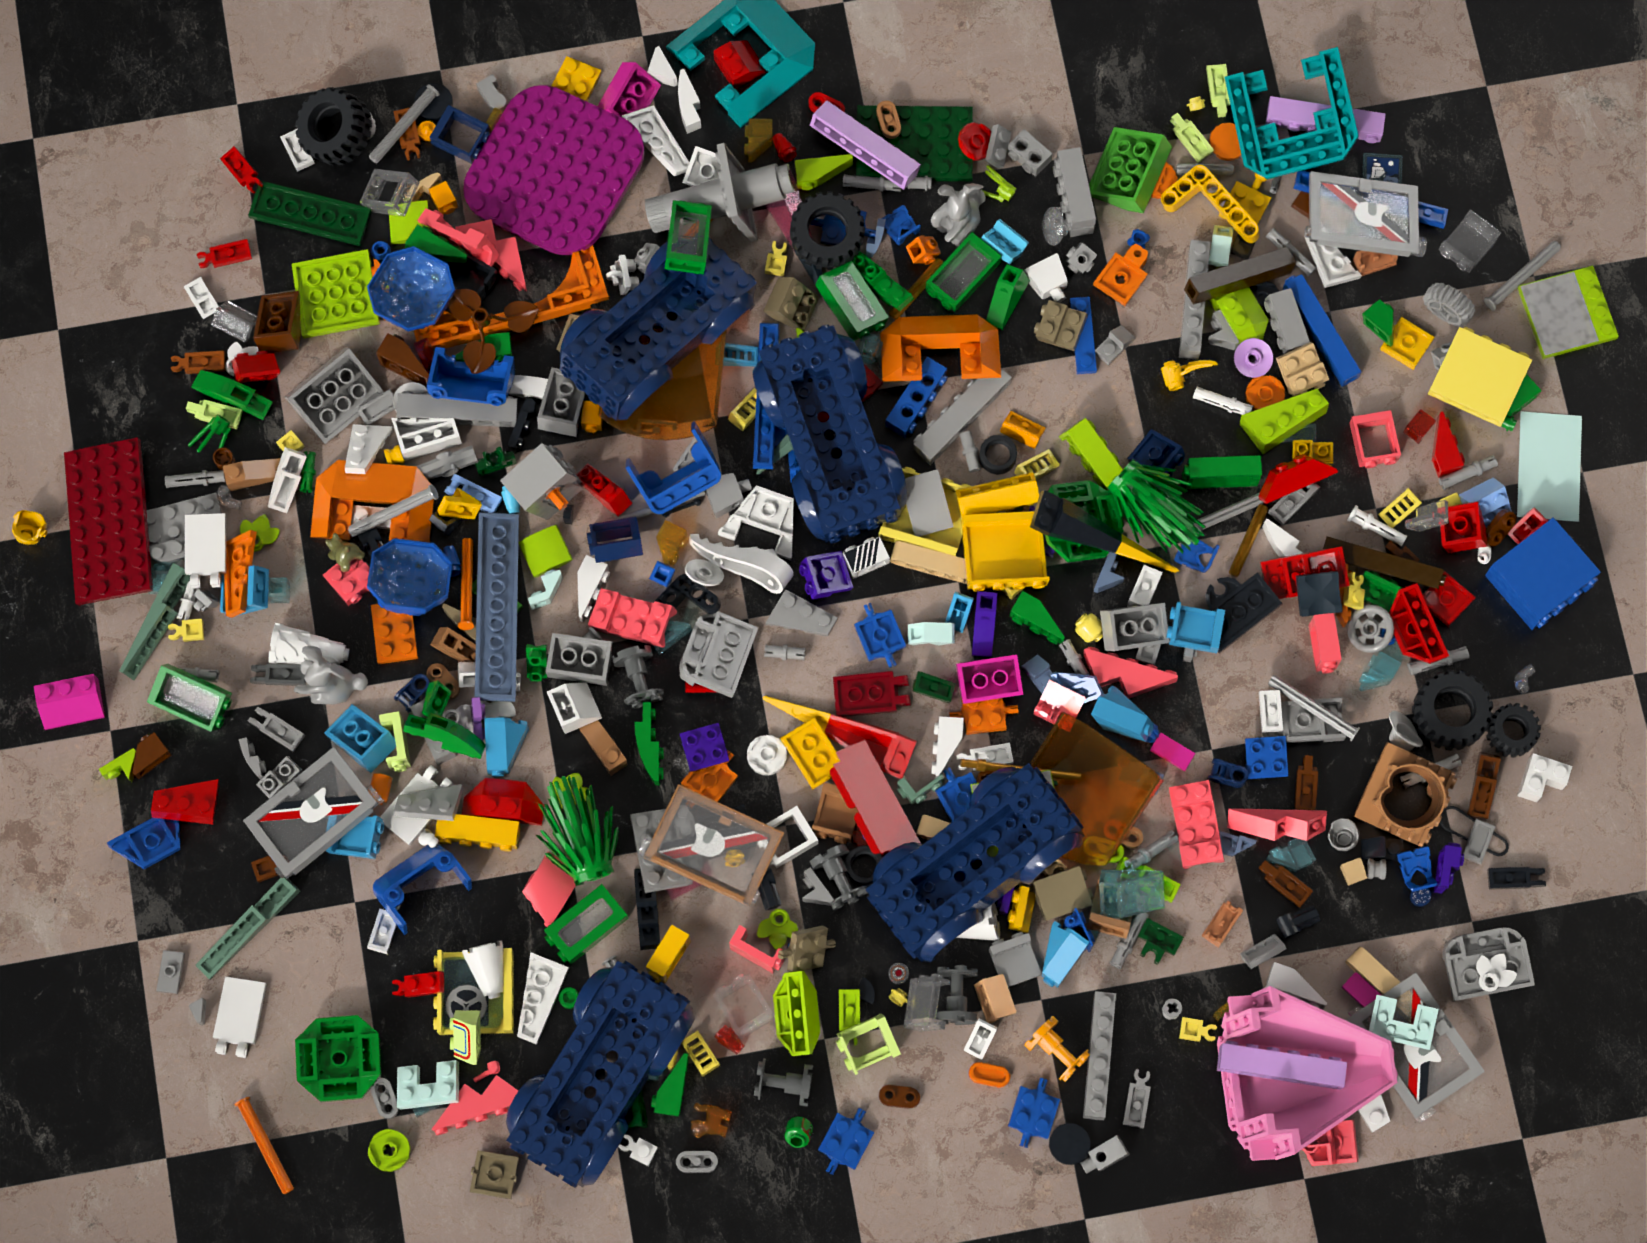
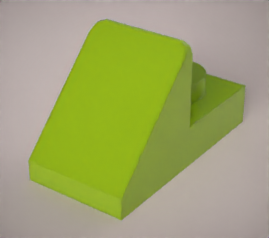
M133 748L99 768L102 776L106 780L109 778L114 779L123 770L127 778L133 782L136 750Z

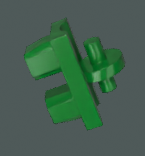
M526 645L527 678H530V681H542V678H547V645Z

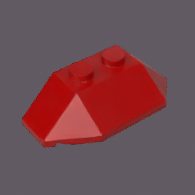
M1304 454L1298 455L1293 458V461L1280 463L1275 466L1276 468L1270 470L1258 497L1267 504L1336 474L1338 471L1333 466Z
M1418 583L1398 590L1389 614L1394 622V636L1402 655L1429 664L1449 657Z
M485 778L464 796L461 815L519 821L520 824L542 826L544 814L538 804H542L543 807L545 806L525 781Z

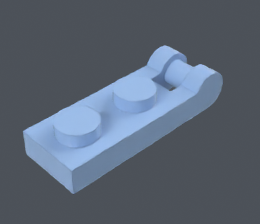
M456 474L451 478L450 486H447L444 491L446 494L453 496L456 488L462 485L463 491L481 502L480 510L485 513H495L503 500L501 496Z

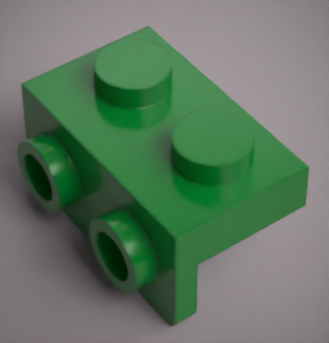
M1365 571L1363 574L1364 581L1360 587L1365 589L1364 602L1380 606L1389 613L1398 590L1402 589V587L1398 586L1399 584L1393 580L1381 578L1374 571Z

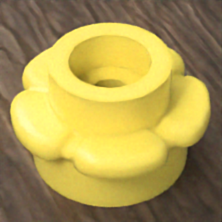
M1200 96L1189 99L1190 104H1187L1190 112L1205 108V99H1201Z
M902 989L891 990L889 999L893 1003L902 1007L904 1003L908 1002L907 994Z

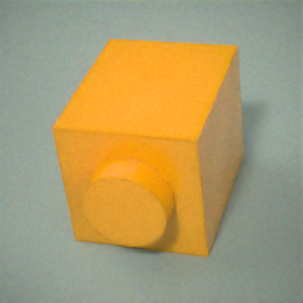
M446 181L428 189L436 208L443 215L450 214L458 208L457 201Z
M583 401L581 426L585 431L593 433L597 432V430L602 431L604 411L598 404H594L592 401Z

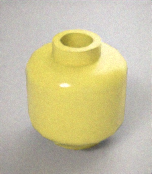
M1084 613L1076 621L1075 632L1085 642H1098L1103 637L1101 620L1093 613L1088 615Z

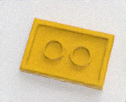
M815 717L780 738L812 790L832 778L830 769L834 767L833 764L840 760L836 756L837 751Z

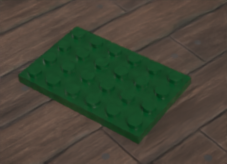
M857 105V121L921 164L916 177H925L927 175L932 178V181H972V159L968 158L960 149L958 136L965 125L973 122V107L895 106L901 124V133L898 137L889 139L882 134L876 114L877 106ZM883 111V114L887 115L889 111ZM894 128L888 129V131L893 132L895 130ZM856 158V176L878 178L883 176Z

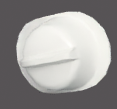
M1398 711L1389 713V720L1393 727L1389 735L1390 742L1406 751H1411L1414 747H1421L1423 742L1412 722Z

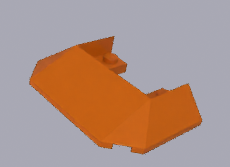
M978 314L899 317L880 333L882 382L922 380L921 349L960 348L962 379L1001 378L998 329Z
M337 460L316 478L310 537L331 539L333 534L336 533L341 540L350 541L351 534L348 529L352 522L354 501L394 505L427 489L431 483L417 466L372 463L366 474L345 473L346 460ZM434 499L392 518L389 541L397 538L430 543L432 522L429 519L433 514Z

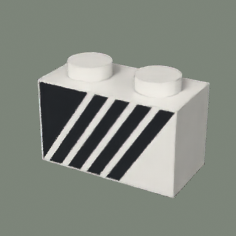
M871 537L865 540L864 544L850 546L845 550L846 552H843L845 563L853 579L889 564L890 557L880 537L876 539Z

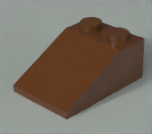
M299 291L262 295L253 336L259 351L274 353L298 350L301 337Z
M387 333L376 352L380 365L427 388L428 372L401 336Z

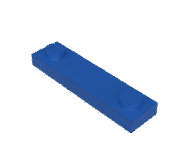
M1090 297L1070 298L1071 309L1085 312L1088 315L1075 349L1077 374L1096 373Z

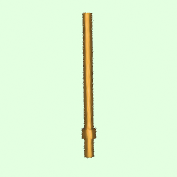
M961 759L960 767L974 768L976 771L985 772V770L996 771L1011 766L1021 769L1024 767L986 762L985 759H977V761ZM1038 768L1040 771L1049 770ZM1051 770L1052 778L1072 781L1081 780V773Z

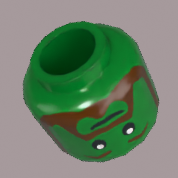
M804 1117L791 1118L785 1129L786 1142L795 1148L807 1146L811 1141L813 1133L812 1123Z

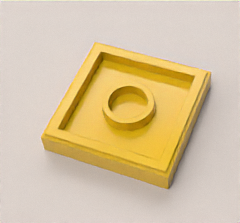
M1401 316L1394 327L1393 345L1390 347L1384 342L1380 350L1414 370L1435 337Z

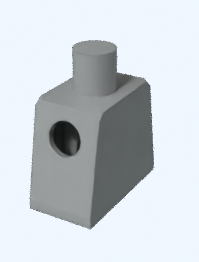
M734 473L721 475V479L717 484L705 490L715 518L717 519L739 507L744 501L742 493L752 490L749 479L737 482Z
M1116 1135L1089 1151L1090 1157L1080 1164L1087 1174L1096 1168L1098 1171H1102L1130 1154L1120 1137ZM1105 1153L1106 1159L1100 1162L1099 1155Z

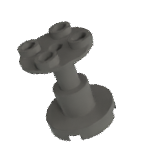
M644 645L645 649H639V646L630 647L617 652L618 657L612 656L614 666L625 667L628 678L633 679L636 693L624 700L625 704L632 705V708L642 707L643 702H658L663 699V689L648 690L644 675L648 673L645 661L653 656L651 646Z
M845 844L832 847L827 850V853L823 855L820 853L810 860L813 870L824 868L829 880L834 879L841 893L840 897L830 903L833 910L841 908L846 902L849 905L860 900V896L868 893L866 891L867 886L852 889L845 875L848 870L842 858L849 854Z
M957 965L955 969L937 967L938 976L951 978V996H947L946 1011L936 1013V1022L948 1025L949 1023H955V1025H972L975 1022L977 1023V1013L967 1012V997L963 996L964 978L978 976V969H967V966Z
M764 1058L763 1062L759 1061L757 1075H760V1082L755 1084L754 1096H758V1100L761 1099L763 1086L783 1088L784 1093L800 1095L799 1106L808 1107V1102L805 1099H808L810 1096L813 1073H809V1070H813V1065L805 1064L803 1074L787 1072L786 1076L765 1073L766 1059Z

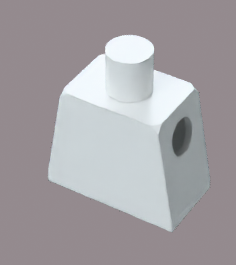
M1057 253L1024 269L1025 274L1030 280L1029 284L1041 299L1052 296L1054 301L1058 303L1066 299L1062 290L1067 288L1068 281Z

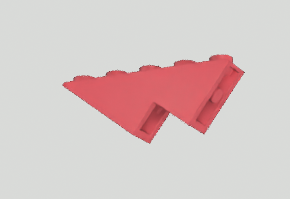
M492 219L455 227L456 230L459 231L461 229L466 233L470 228L476 231H484L488 235L489 241L495 244V249L500 254L491 267L495 266L503 278L511 279L513 285L519 291H527L516 237L496 240Z
M1094 647L1084 649L1083 656L1090 674L1097 677L1100 686L1104 687L1119 681L1124 695L1128 699L1177 682L1178 675L1172 670H1158V667L1146 664L1145 666L1138 664L1137 660L1131 658L1121 659L1117 654L1110 652L1107 654L1101 653L1099 649Z
M1229 808L1227 828L1273 841L1284 835L1307 841L1326 830L1327 811Z
M497 1075L482 1095L464 1084L459 1091V1102L450 1103L432 1130L436 1135H442L447 1133L449 1128L456 1126V1129L468 1126V1122L473 1120L482 1122L487 1120L489 1115L495 1113L496 1116L506 1114L518 1090Z

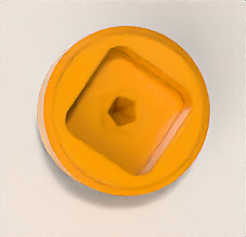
M424 121L419 124L417 131L420 139L423 141H431L430 135L436 127L433 122Z

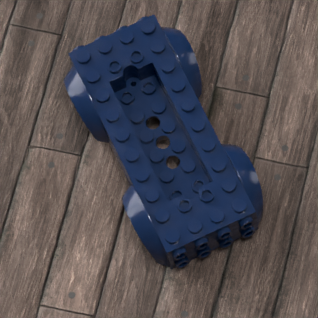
M697 234L692 240L678 238L677 244L672 245L671 252L676 251V253L696 255L697 239L704 237H698ZM710 237L708 238L704 275L665 269L666 242L651 258L646 268L643 282L609 311L602 309L588 310L580 315L567 330L560 350L561 373L564 377L570 378L580 391H584L594 404H598L604 413L615 421L627 420L651 394L665 382L673 379L672 369L701 343L713 344L747 310L750 309L751 311L754 308V294L757 285L755 278L751 274H747L739 263L731 260L723 249H719L713 243ZM668 312H675L678 318L675 321H670L667 319L666 314ZM660 326L663 331L657 333L653 330V327ZM641 336H648L650 343L643 345L639 342V338Z
M823 325L818 328V331L812 333L806 331L795 339L786 338L780 344L774 346L769 344L762 347V350L759 351L760 361L752 372L754 384L768 417L775 426L785 428L800 469L792 478V488L802 517L812 534L818 539L825 540V543L829 541L830 543H836L842 540L841 537L847 535L853 537L860 534L861 530H873L878 528L879 524L883 522L890 524L897 521L898 517H901V512L907 501L905 477L894 450L887 445L876 443L861 401L867 392L866 371L859 349L852 338L837 334L834 325ZM824 411L829 414L828 421L820 422L817 416L820 412ZM827 431H833L836 437L829 441L825 439L824 435ZM834 448H839L842 451V456L838 459H834L831 456V450Z
M1028 763L1022 769L1011 766L994 771L975 788L971 796V808L925 844L917 842L902 844L888 852L877 864L873 873V884L866 888V891L869 893L867 899L877 909L879 915L889 925L894 935L903 943V947L913 959L918 957L921 962H932L935 956L952 940L972 926L983 921V911L1020 882L1028 885L1032 884L1035 878L1053 862L1070 850L1083 845V837L1085 836L1082 832L1083 825L1076 815L1071 812L1065 801L1057 794L1049 781L1045 779L1037 766L1033 768ZM990 846L998 847L999 851L995 857H990L987 854ZM975 860H981V868L977 870L972 869V863ZM958 871H963L966 874V878L962 882H957L954 879Z
M617 961L614 967L599 969L587 980L574 1004L573 1019L577 1027L548 1074H539L529 1079L515 1095L507 1113L506 1124L510 1135L506 1141L511 1143L510 1148L523 1156L525 1153L529 1154L527 1159L539 1166L545 1164L546 1171L557 1177L561 1174L564 1176L562 1181L574 1188L578 1185L581 1187L593 1185L599 1178L628 1130L629 1126L625 1116L650 1075L660 1076L695 1020L693 1008L689 1005L691 1001L678 992L676 995L672 994L673 990L662 982H659L657 985L654 983L656 980L644 971L639 974L637 972L638 969L627 961L623 963ZM612 1050L618 1053V1059L613 1063L609 1062L606 1058L607 1053ZM605 1069L607 1071L606 1079L598 1080L596 1077L597 1071ZM589 1086L596 1089V1095L591 1099L587 1098L584 1094L585 1089Z

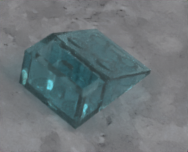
M1101 870L1099 880L1101 915L1111 918H1125L1165 908L1163 871Z

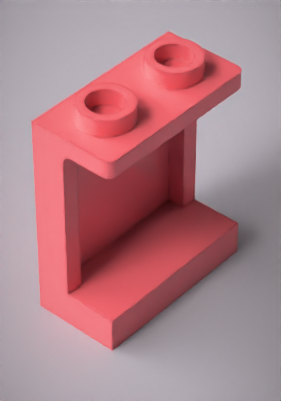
M739 925L729 942L730 950L772 974L775 969L779 971L784 963V958L780 959L778 957V954H780L778 951L782 949L778 948L774 957L768 956L744 942L748 936L747 929Z

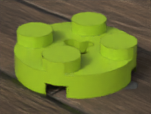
M385 1129L376 1133L371 1139L372 1141L368 1147V1156L372 1164L380 1170L387 1172L397 1171L410 1159V1144L402 1133L392 1129ZM387 1145L395 1147L392 1156L384 1154Z

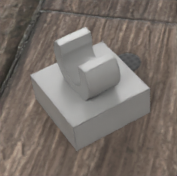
M198 589L194 593V596L199 600L195 602L193 607L198 611L216 608L220 603L207 589Z

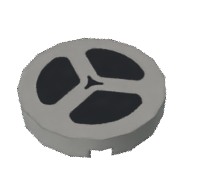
M471 985L458 986L451 991L446 1001V1011L450 1018H453L455 1010L480 1011L481 1021L486 1015L488 1007L486 997L483 996L481 990Z

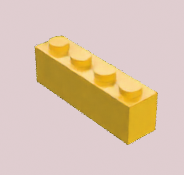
M1033 472L955 490L961 517L970 514H990L1002 510H1013L1023 505L1031 506L1038 502L1039 498L1037 482Z
M456 814L454 821L437 820L435 837L442 844L459 842V845L471 847L472 844L480 845V848L492 849L493 846L500 847L502 851L511 852L512 849H518L521 825L519 821Z

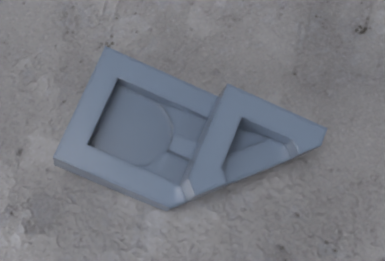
M878 218L875 238L868 237L866 256L869 259L873 257L880 245L886 219Z
M1219 831L1223 854L1233 857L1253 846L1257 841L1241 835L1238 837Z

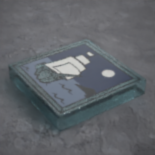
M1364 153L1362 178L1402 184L1403 155ZM1382 191L1386 193L1400 194L1397 192Z

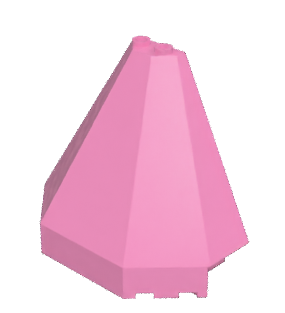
M1271 986L1254 992L1251 995L1228 997L1229 1012L1224 1013L1221 1025L1224 1032L1223 1036H1219L1217 1041L1218 1054L1222 1043L1235 1041L1238 1042V1046L1246 1047V1044H1255L1259 1046V1049L1267 1050V1047L1279 1048V1052L1287 1053L1288 1050L1299 1051L1300 1055L1304 1056L1313 1053L1321 1055L1323 1059L1339 1057L1341 1061L1347 1062L1345 1087L1341 1090L1221 1072L1228 1125L1232 1131L1238 1133L1237 1139L1244 1149L1250 1151L1252 1161L1278 1160L1295 1155L1398 1083V1072L1394 1063L1395 1053L1390 1040Z

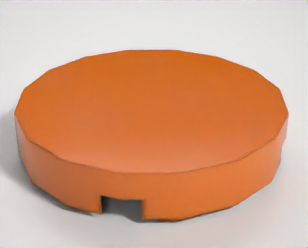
M1222 123L1215 127L1209 139V144L1214 149L1213 153L1217 158L1225 161L1238 159L1241 156V150L1235 124Z
M1262 375L1253 378L1246 389V401L1249 405H1253L1252 409L1254 411L1278 403L1285 398L1284 386L1274 376Z

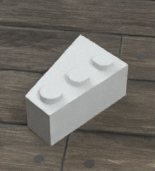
M391 418L405 461L462 444L454 418Z

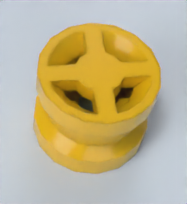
M399 445L394 446L393 449H384L388 464L405 463Z

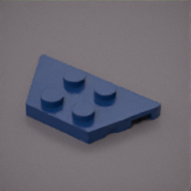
M151 818L107 842V845L110 849L142 869H146L180 850L179 821Z

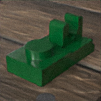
M918 671L912 691L950 703L956 683Z
M641 1090L631 1106L632 1109L626 1114V1116L631 1115L634 1118L631 1122L627 1123L630 1128L636 1126L648 1127L643 1090Z

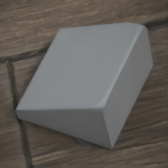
M200 998L191 1003L189 1008L197 1023L204 1025L206 1000Z

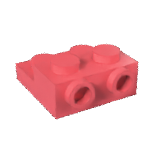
M353 560L350 563V570L347 572H342L340 566L335 564L323 574V577L348 606L359 602L362 595L369 591L367 583L370 567L363 560Z

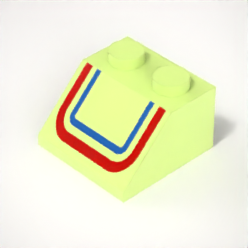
M455 1010L453 1018H450V1030H453V1037L450 1038V1050H454L455 1058L472 1065H477L481 1052L480 1011Z

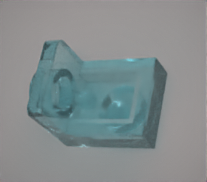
M156 563L151 566L153 591L148 592V594H158L171 566H166L163 563Z

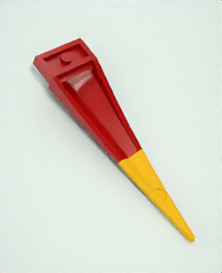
M762 697L765 701L804 723L815 717L827 737L845 748L865 740L883 772L900 779L904 777L917 744L916 740L901 735L899 732L772 697Z

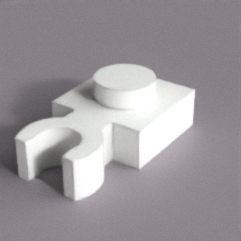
M624 1135V1138L629 1140V1145L624 1147L619 1144L618 1147L622 1151H632L630 1158L649 1167L658 1147L641 1138L635 1143L631 1136Z

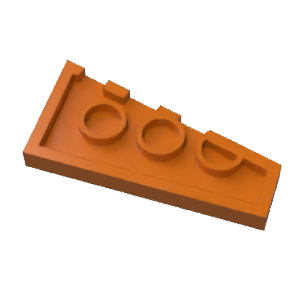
M249 530L226 541V573H224L226 616L230 618L246 612L249 566H252L257 533L253 530Z

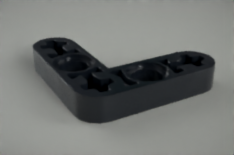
M687 574L678 576L655 600L656 602L672 605L676 609L687 598L708 614H714L721 608V602L718 597L703 585L691 580ZM683 583H685V584L688 583L689 586H690V588L688 589L685 585H682V584H683ZM696 591H703L701 596L697 598L693 597ZM676 595L672 602H667L669 596ZM706 599H708L709 602L714 603V604H713V605H710V604L708 605V604L706 603Z

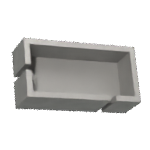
M1081 147L1060 150L1057 152V158H1054L1053 174L1054 177H1058L1057 193L1062 195L1060 206L1062 213H1065L1066 216L1064 220L1065 230L1069 231L1070 237L1092 234L1094 232L1096 216Z

